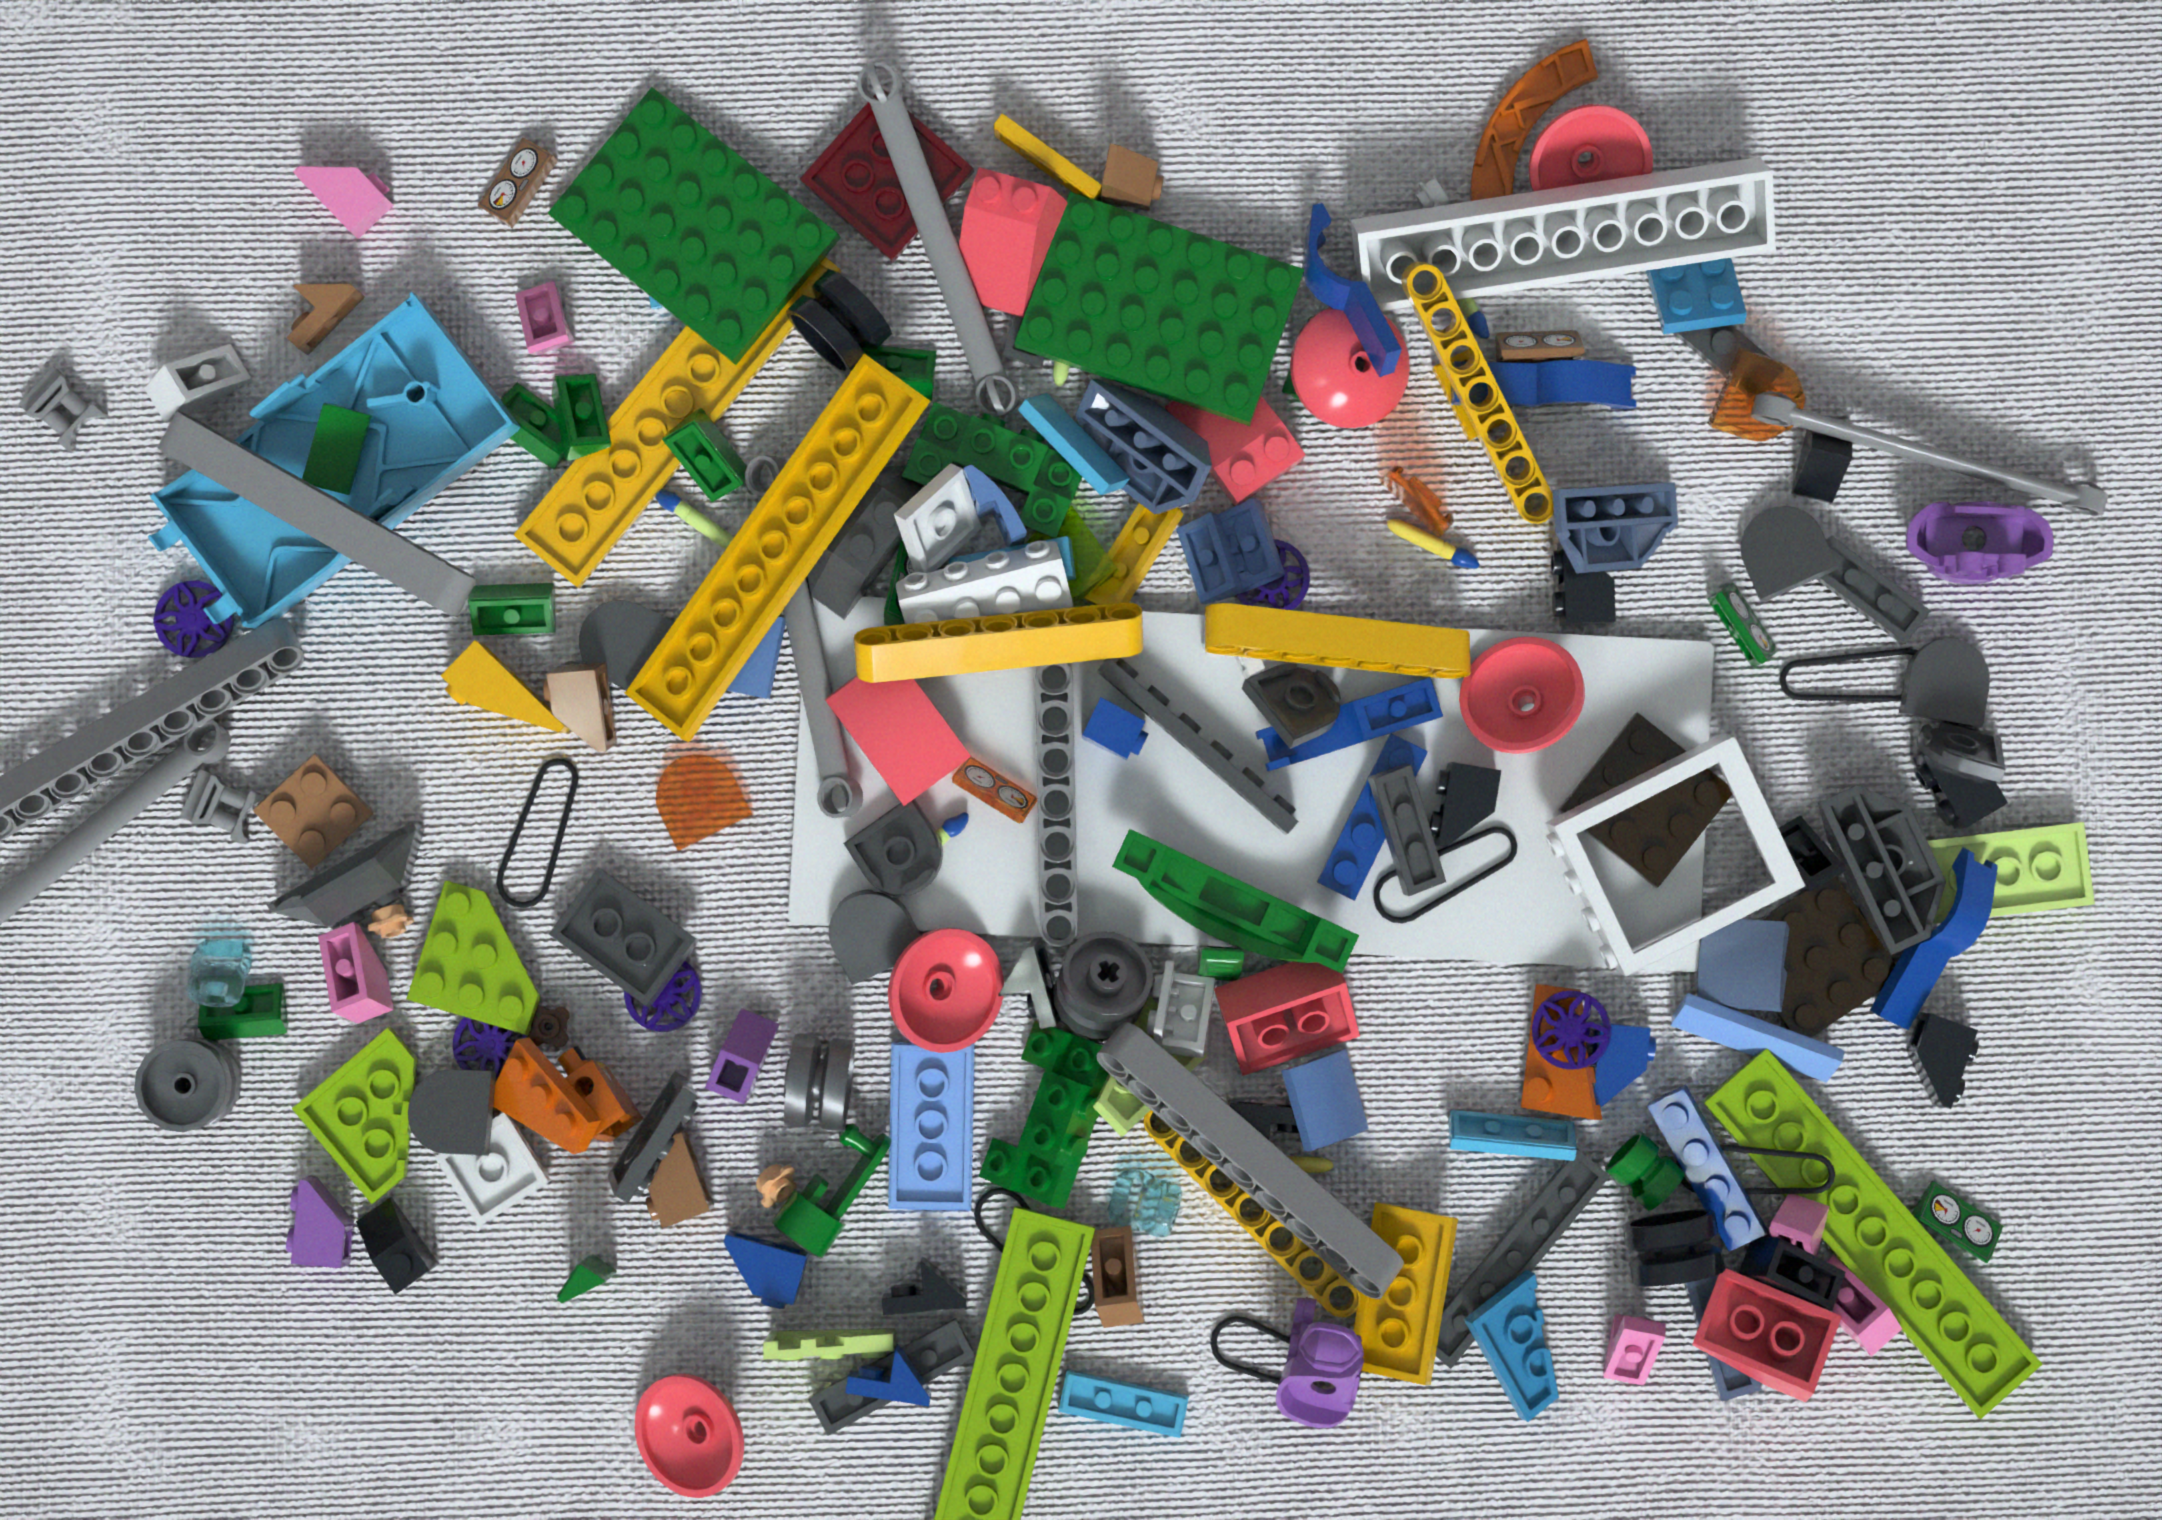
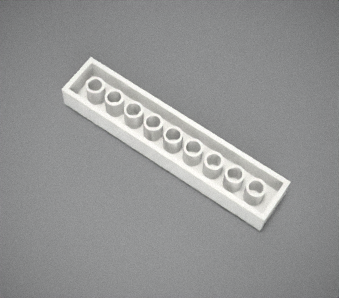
M1760 157L1350 220L1356 281L1366 282L1381 311L1412 307L1403 290L1401 279L1405 268L1411 263L1418 261L1427 262L1438 268L1443 274L1455 300L1776 251L1773 170ZM1423 270L1415 275L1413 288L1417 293H1423L1430 289L1433 282L1432 274L1427 270Z

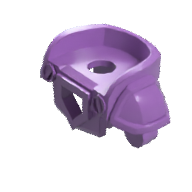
M1991 501L1959 502L1950 505L1948 502L1929 504L1912 517L1905 534L1906 549L1917 559L1925 563L1930 574L1942 580L1960 584H1983L1999 578H2012V575L2025 574V568L2040 564L2052 556L2054 543L2052 529L2048 521L2032 509H2026V507H2020L2019 505L2005 506V504ZM1969 527H1977L1984 533V545L1977 551L1967 549L1962 542L1963 532Z
M1298 1297L1286 1365L1276 1392L1277 1407L1282 1415L1305 1426L1331 1428L1341 1424L1353 1409L1365 1359L1363 1358L1364 1348L1361 1344L1362 1339L1353 1330L1340 1325L1324 1322L1313 1323L1317 1299ZM1313 1382H1329L1335 1387L1323 1389L1315 1386Z

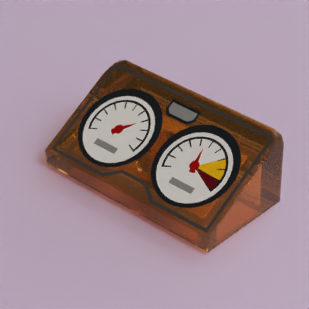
M973 757L963 762L951 778L953 780L952 783L1018 824L1025 822L1037 802L1036 796Z

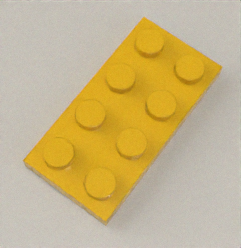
M1375 1202L1370 1229L1402 1257L1404 1266L1380 1299L1370 1298L1360 1292V1306L1356 1311L1353 1331L1356 1335L1361 1336V1344L1364 1348L1363 1358L1365 1359L1361 1371L1425 1386L1431 1385L1458 1218L1383 1202Z

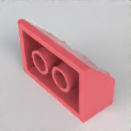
M1289 962L1214 988L1242 1076L1360 1037L1343 974L1320 963Z

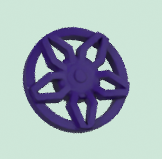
M1274 539L1276 547H1279L1282 566L1286 562V550L1296 558L1300 567L1289 565L1284 568L1283 566L1285 575L1257 587L1261 592L1254 598L1249 600L1246 598L1250 590L1237 594L1236 596L1241 604L1255 606L1254 604L1262 601L1267 594L1268 602L1273 608L1295 609L1304 599L1310 582L1309 568L1301 552L1285 541ZM1287 573H1297L1303 575V577L1294 581H1288ZM1302 584L1300 593L1290 603L1289 592L1285 586L1292 588ZM1280 592L1283 595V608L1274 599V594Z
M184 581L175 584L162 595L155 609L153 623L160 641L167 649L183 657L203 658L225 645L232 633L234 614L225 619L223 628L220 623L213 624L203 610L206 608L204 606L206 602L217 597L216 603L223 594L217 587L202 581ZM190 588H202L211 593L201 597L197 603V596ZM181 591L189 598V603L185 605L181 602ZM174 597V604L179 610L164 612L168 602ZM172 616L176 617V624H163V619ZM211 625L220 634V637L207 633ZM165 630L172 632L180 630L177 634V646L171 642ZM187 634L191 636V641L186 650H184V637ZM199 636L215 642L203 650L194 651L200 642Z
M684 961L681 965L686 971L675 973L652 1004L653 1007L657 1008V1013L649 1021H647L650 1008L643 1005L640 1016L634 1006L633 996L624 991L626 1008L638 1024L652 1031L670 1032L685 1026L693 1019L702 1001V984L698 973L687 961ZM690 976L691 978L682 987L676 982L679 978ZM694 985V998L691 1007H689L685 998L681 997V994L686 993ZM678 1002L685 1013L684 1016L673 1010V1007ZM665 1010H667L668 1015L678 1019L666 1025L656 1024L664 1016Z
M1562 991L1550 996L1541 1003L1532 1023V1037L1540 1055L1550 1064L1568 1070L1583 1069L1597 1062L1606 1052L1612 1035L1611 1021L1604 1006L1594 997L1580 991ZM1566 998H1576L1569 1006V1013L1566 1012L1565 1008L1555 1003ZM1585 1000L1583 1014L1581 1016L1575 1014V1009ZM1591 1005L1598 1011L1603 1025L1594 1021H1586L1591 1015ZM1549 1008L1559 1012L1560 1017L1557 1021H1554L1547 1011ZM1544 1017L1549 1025L1554 1026V1029L1547 1030L1541 1036V1022ZM1590 1028L1603 1032V1035L1589 1037ZM1555 1035L1558 1040L1555 1044L1543 1045L1549 1037ZM1601 1042L1598 1049L1585 1059L1587 1048L1584 1043ZM1565 1045L1563 1052L1569 1063L1554 1058L1549 1052L1560 1050ZM1571 1047L1579 1048L1577 1062L1573 1058Z
M464 1017L458 1024L453 1037V1054L457 1064L462 1070H473L466 1061H476L481 1057V1071H488L487 1062L494 1061L495 1067L493 1072H496L497 1081L503 1066L501 1058L506 1061L509 1056L507 1054L509 1048L514 1046L515 1040L510 1041L509 1039L514 1035V1031L508 1030L505 1032L500 1027H492L490 1024L480 1022L484 1025V1030L479 1033L476 1030L473 1019ZM468 1025L470 1034L476 1037V1040L469 1039L461 1044L462 1034ZM469 1046H475L477 1053L474 1055L462 1054V1051Z

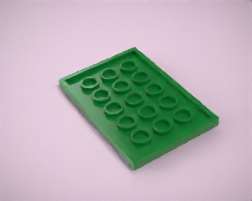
M653 87L650 88L548 212L552 219L735 365H737L841 239L835 230Z
M1069 192L1067 206L1050 244L1014 342L1015 348L1250 426L1305 269Z

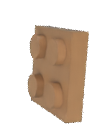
M316 752L253 808V812L311 870L372 816L374 812Z

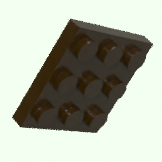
M1637 712L1627 722L1558 811L1563 814L1687 751ZM1707 768L1584 831L1652 886L1658 888L1732 796V792L1725 781Z
M1836 876L1810 892H1799L1759 919L1787 922L1790 928L1784 963L1787 979L1782 1012L1775 1013L1786 1029L1810 1038L1880 992L1896 965Z

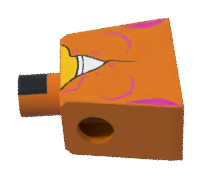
M579 1046L569 1049L557 1059L568 1075L565 1079L601 1119L593 1139L611 1143L644 1119L604 1063L593 1059L588 1061ZM594 1084L593 1090L589 1094L590 1086Z

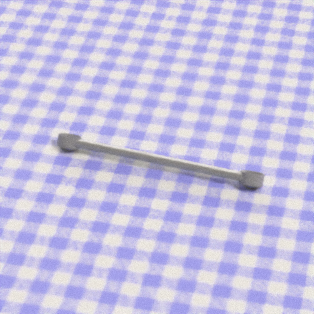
M881 62L869 63L858 74V91L862 98L870 103L977 386L975 394L976 403L984 413L995 417L1007 415L1018 405L1020 397L1019 388L1007 376L901 96V76L889 64ZM877 68H885L892 76L893 86L888 96L879 82L876 72ZM868 76L878 100H875L867 89ZM996 379L1006 383L1011 390V401L1006 409L997 394L995 387ZM986 387L996 411L989 407L985 401Z
M1767 391L1756 395L1750 415L1753 419L1763 423L1785 427L1797 426L2062 503L2061 506L2063 508L2084 515L2102 516L2108 499V494L2100 486L2092 482L2080 481L2067 486L1802 410L1796 408V404L1790 397L1780 392Z
M761 455L753 458L747 465L745 482L748 489L757 495L758 502L766 493V490L760 483L762 467L766 464L775 480L786 464L782 458ZM805 578L783 609L822 781L817 793V801L821 811L826 816L831 818L851 817L862 806L863 791L860 784L854 778H851L838 718L824 700L832 694ZM836 784L841 786L846 797V808L842 812L838 811L832 802V791Z
M211 719L185 734L182 744L0 889V925L202 763L212 764L221 760L230 748L231 737L229 732ZM216 730L214 743L208 749L198 750L201 738L208 732Z

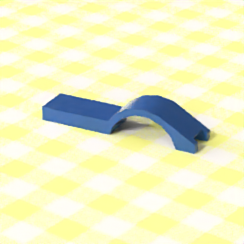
M1322 202L1315 204L1312 207L1311 218L1306 230L1302 269H1305L1304 279L1306 286L1321 302L1333 309L1344 311L1379 377L1394 373L1402 348L1366 282L1351 281L1336 275L1324 265L1318 254V249L1325 245L1326 242L1322 231L1331 224L1332 219Z
M1558 360L1541 363L1487 362L1509 407H1537L1546 404L1576 402L1610 406L1611 409L1636 408V399H1631V377L1636 375V367L1592 360ZM1454 361L1452 365L1460 367L1467 362ZM1483 382L1476 383L1469 391L1471 403H1481L1488 395V387ZM1451 385V405H1461Z
M1431 677L1340 705L1338 718L1328 732L1291 749L1272 726L1258 730L1255 734L1257 740L1263 739L1270 761L1265 764L1267 772L1432 721L1443 717Z
M1962 847L1952 865V869L1956 874L1957 892L1951 910L1945 920L1935 930L1931 931L1930 938L1904 949L1870 1011L1904 1029H1910L1949 959L1958 956L1971 947L1984 931L1992 910L1998 865L1987 859L1982 865L1974 860L1975 853Z

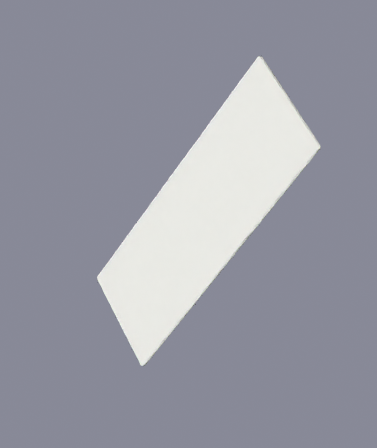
M810 595L832 693L857 675L854 635L866 628L887 626L884 625V608L887 598L862 596L846 619L843 620ZM1142 611L1143 650L1134 656L1121 657L1139 673L1134 680L1146 690L1151 685L1157 688L1170 700L1166 707L1177 717L1183 712L1202 728L1197 733L1208 744H1211L1214 739L1233 754V757L1229 760L1230 763L1241 772L1245 767H1248L1265 782L1261 789L1267 795L1274 799L1279 794L1296 809L1292 816L1299 822L1289 834L1285 835L1098 674L1097 670L1106 659L1068 663L1073 674L1078 912V929L1074 939H1079L1094 932H1115L1139 943L1239 948L1219 940L1177 917L1156 901L1142 887L1137 878L1112 867L1128 830L1132 829L1248 885L1358 934L1359 937L1351 954L1608 968L1599 952V947L1604 944L1598 932L1592 933L1582 917L1581 910L1586 908L1580 894L1574 896L1566 884L1563 873L1568 871L1562 857L1556 858L1547 844L1545 836L1550 834L1545 822L1562 814L1558 809L1637 712L1686 751L1710 740L1714 647L1710 642L1453 628L1466 630L1470 633L1471 664L1488 648L1512 638L1538 637L1560 645L1571 654L1581 670L1585 684V699L1577 721L1561 739L1538 751L1512 754L1500 752L1484 745L1470 732L1462 717L1459 703L1463 678L1444 679L1431 677L1443 717L1392 733L1428 751L1415 779L1429 825L1432 812H1439L1442 795L1435 794L1439 770L1446 771L1447 763L1455 762L1501 770L1495 812L1449 845L1488 828L1503 827L1514 835L1518 846L1516 856L1507 866L1415 920L1401 924L1393 923L1383 918L1377 911L1373 900L1374 888L1379 879L1388 872L1395 870L1386 839L1355 901L1317 883L1323 867L1389 734L1267 772L1265 764L1270 762L1263 739L1257 740L1255 732L1271 727V725L1241 689L1245 678L1235 657L1205 653L1202 647L1205 642V615ZM1111 658V660L1114 661L1115 663H1116V662L1118 661V659H1119V658ZM1266 660L1263 662L1265 669L1262 672L1281 664L1293 662ZM1296 663V667L1315 672L1317 669L1326 674L1335 683L1340 692V705L1429 678L1425 676ZM1039 666L914 679L971 755L966 764L963 762L915 798L935 830L941 828L944 821L963 812L969 814L968 823L964 830L957 836L949 838L942 846V865L933 882L924 890L910 896L889 895L903 903L918 931H932L948 927L963 929L974 934L1042 937L1039 902L1035 675ZM1049 667L1043 673L1042 681L1046 687L1058 689L1066 682V674L1059 667ZM802 693L800 698L788 918L793 924L829 926L831 917L838 904L848 895L866 889L884 893L866 879L843 843L901 802L838 719L850 775L862 788L863 803L860 810L851 817L831 818L821 811L817 801V793L822 781ZM1100 697L1145 721L1142 730L1149 734L1139 755L1130 753L1128 759L1125 760L1082 739V734ZM1525 704L1521 710L1528 711L1533 708L1534 704ZM1059 708L1049 709L1043 716V724L1052 731L1061 730L1067 723V715ZM1051 750L1044 757V766L1053 773L1063 771L1068 764V757L1061 750ZM968 765L979 766L991 773L994 778L996 775L1000 778L1004 777L1008 784H1003L995 778L996 785L993 788L976 787V784H971L973 782L967 778L964 769ZM836 784L832 791V802L834 807L842 812L846 808V797L841 786ZM1001 785H1007L1018 789L1026 796L1028 806L1019 809L1005 805V802L997 793V788ZM1052 791L1046 796L1044 804L1048 812L1058 815L1067 810L1069 800L1063 792ZM1035 797H1036V800L1034 801V803L1032 804V806L1030 807V809L1027 811V809L1029 808V806L1031 805V803L1033 802V800H1034ZM1705 830L1658 888L1652 886L1585 831L1577 834L1633 952L1701 918ZM1060 832L1052 833L1045 842L1048 853L1056 857L1067 853L1070 846L1068 837ZM1493 833L1440 856L1439 859L1446 882L1412 896L1403 894L1398 876L1390 878L1380 890L1382 907L1394 917H1405L1413 914L1506 859L1511 852L1510 840L1502 833ZM1436 846V849L1438 851L1447 846ZM1063 874L1052 875L1046 883L1047 892L1054 898L1065 897L1071 887L1069 879ZM1054 916L1047 923V932L1052 938L1065 939L1071 932V923L1064 916ZM1700 939L1642 969L1681 972L1696 971L1699 966Z

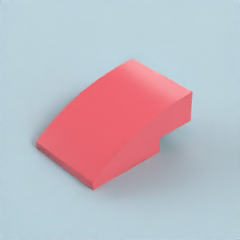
M856 675L824 699L903 806L907 805L971 757L914 679L870 683L860 680Z

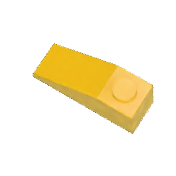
M474 640L440 675L448 683L444 688L445 691L462 706L468 702L470 705L566 734L570 730L552 715L551 708L483 642Z

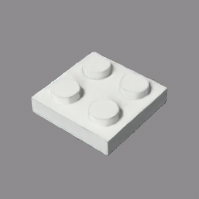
M952 463L894 513L914 573L936 571L982 529L963 469Z
M501 1113L492 1119L489 1156L439 1153L434 1157L478 1227L551 1181L512 1117L505 1113Z

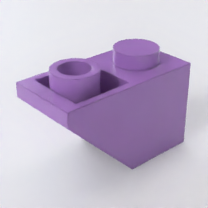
M741 1008L721 1047L705 1088L742 1104L749 1101L780 1023Z
M308 1176L300 1179L299 1185L293 1187L290 1200L291 1210L296 1211L295 1225L290 1227L286 1240V1250L292 1253L291 1264L342 1268L350 1264L354 1221L318 1177Z

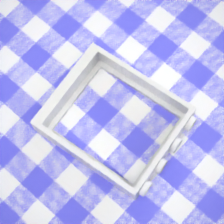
M1722 733L1545 822L1550 834L1545 836L1547 844L1556 858L1562 857L1568 871L1563 873L1566 884L1574 896L1580 894L1586 907L1581 910L1582 917L1592 933L1598 932L1604 944L1599 947L1603 961L1610 970L1615 968L1616 971L1624 976H1628L1805 887L1737 739L1733 735ZM1718 763L1774 882L1633 952L1577 834Z

